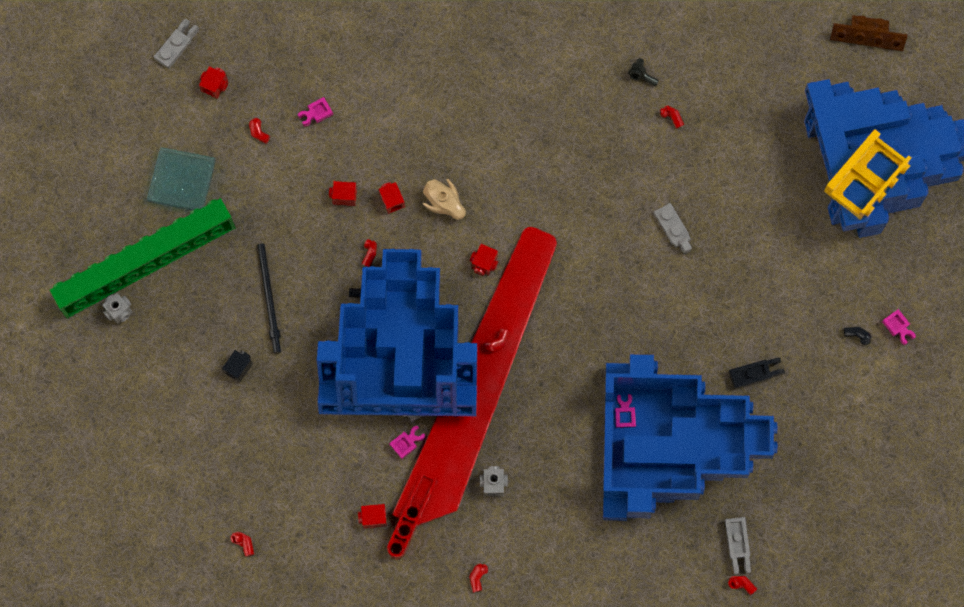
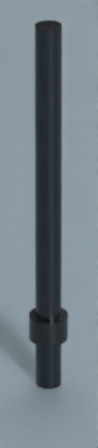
M261 243L257 247L270 326L269 338L272 340L274 354H280L279 339L281 334L277 327L265 244Z

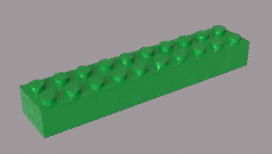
M222 199L211 200L207 203V206L201 209H194L190 212V215L174 220L173 224L168 227L163 226L156 230V233L153 235L142 237L138 243L127 245L121 252L110 254L104 261L91 264L87 270L71 275L70 279L65 282L61 281L54 284L50 292L59 309L68 319L236 229L235 224Z

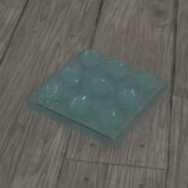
M160 147L147 201L192 211L197 208H203L216 158Z

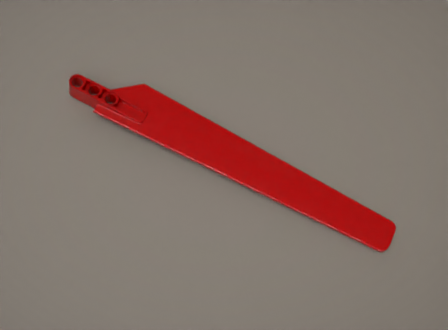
M527 227L523 230L471 342L477 343L476 416H437L392 513L393 516L399 518L387 546L388 554L393 559H401L405 555L418 526L458 510L557 246L556 238L547 232L535 227ZM500 329L509 331L503 349L496 352L485 350L484 343L487 340L491 341L498 338ZM416 509L418 511L417 517L410 518L407 515L408 511ZM402 527L410 529V533L407 536L400 535L399 531ZM394 545L402 547V551L399 554L391 552V548Z

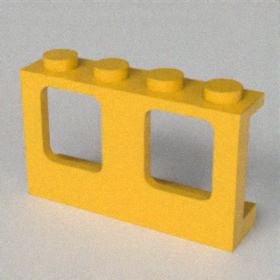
M875 129L837 172L824 190L825 193L860 220L864 215L868 217L875 209L873 205L876 201L880 203L887 195L885 191L888 187L892 189L899 180L897 176L900 173L904 175L910 168L908 163L911 157L908 155L905 159L879 138L880 133ZM878 152H881L898 165L897 170L887 181H884L867 168L869 161ZM854 180H858L875 194L863 209L857 207L843 195V192Z

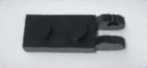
M777 357L767 361L765 359L730 369L728 373L734 390L785 374L784 369L770 372L768 367L781 363V358Z

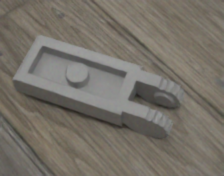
M187 19L182 21L178 29L172 33L154 56L156 61L168 69L171 68L192 42V38L199 30V27L194 25L188 31L187 36L183 34L190 23Z
M745 517L725 519L733 574H738L739 572L737 558H744V570L746 573H751L750 549Z

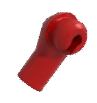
M669 105L660 109V115L663 118L667 116L672 118L676 128L684 125L677 109Z
M259 118L250 120L249 129L251 136L267 144L270 135L261 131V120Z
M367 239L364 243V248L368 249L362 264L371 267L376 257L377 243L374 240Z
M500 329L498 338L491 341L487 340L484 343L485 350L496 352L503 349L509 331Z
M242 532L231 534L230 540L232 543L243 547L245 557L254 555L250 536Z
M486 564L475 565L469 575L473 593L482 591L480 579L488 573Z
M732 576L728 581V586L731 589L744 588L750 596L757 590L755 585L746 576Z

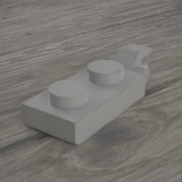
M671 203L654 211L656 219L671 244L675 248L679 246L684 255L690 252L692 247L688 241L691 238Z

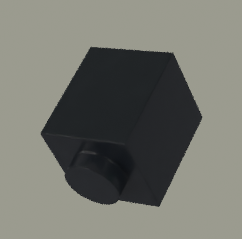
M234 350L223 366V372L240 383L253 365L250 359L251 356L242 350L241 352Z

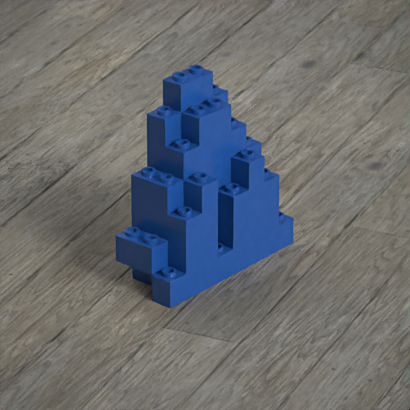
M830 79L807 83L805 94L809 109L804 123L808 138L817 135L829 182L874 129L880 133L879 138L905 159L908 155L911 157L908 163L910 168L904 175L900 173L897 176L898 182L892 189L890 187L886 189L885 193L887 195L880 203L878 201L875 202L873 205L875 209L868 217L864 215L860 220L836 200L831 199L827 207L832 225L841 223L843 232L856 229L859 238L881 234L888 223L887 221H889L888 213L920 207L927 197L929 186L958 181L961 178L963 166L959 162L964 161V119L953 121L952 116H948L942 105L926 108L924 103L907 106L906 100L903 101L902 96H899L897 90L880 93L878 87L854 92V89L850 88L849 82L831 85ZM878 152L869 161L867 168L884 181H887L897 170L898 165L881 152ZM858 180L852 181L843 192V195L860 209H863L875 195Z
M383 249L382 267H363L360 304L348 303L341 304L338 341H318L319 414L476 416L477 343H458V305H440V268H422L421 250Z
M630 354V363H606L603 520L651 519V514L655 513L656 502L674 503L675 500H699L700 495H703L705 481H723L724 478H748L749 473H753V461H749V459H772L774 453H777L778 445L777 441H774V434H777V422H774V416L750 415L753 414V402H750V396L704 395L705 381H702V375L657 374L658 361H654V355ZM628 394H631L632 402L629 408L635 407L636 427L616 428L615 408H621L617 397L621 395V400L627 402L629 399ZM620 412V423H632L631 412Z

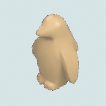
M436 179L428 181L423 193L432 206L424 202L423 205L433 213L446 214L456 220L464 218L466 210L460 203L455 185L449 179H446L449 187Z

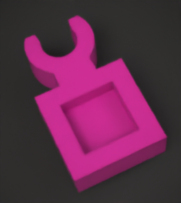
M323 97L308 105L309 111L299 112L298 118L307 117V120L302 122L303 126L306 127L310 125L312 120L315 119L316 123H319L332 116L333 112Z
M899 309L883 319L882 323L893 337L899 334L900 342L903 345L908 343L905 339L906 335L910 336L912 340L915 339V333L907 329L910 323Z
M628 394L629 399L627 402L621 400V395L617 397L621 408H615L616 428L636 427L635 407L629 408L632 402L631 394ZM620 412H631L632 423H620Z
M414 426L411 429V434L407 435L404 431L389 443L401 459H404L417 448L415 445L416 441L419 442L425 438L424 433L421 436L415 435V432L419 429L418 426Z

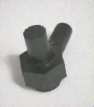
M638 58L636 63H633L629 68L628 74L633 80L642 79L656 86L659 80L645 72L644 60Z

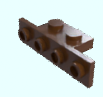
M852 15L851 26L833 24L830 40L904 51L908 34L889 32L888 20Z

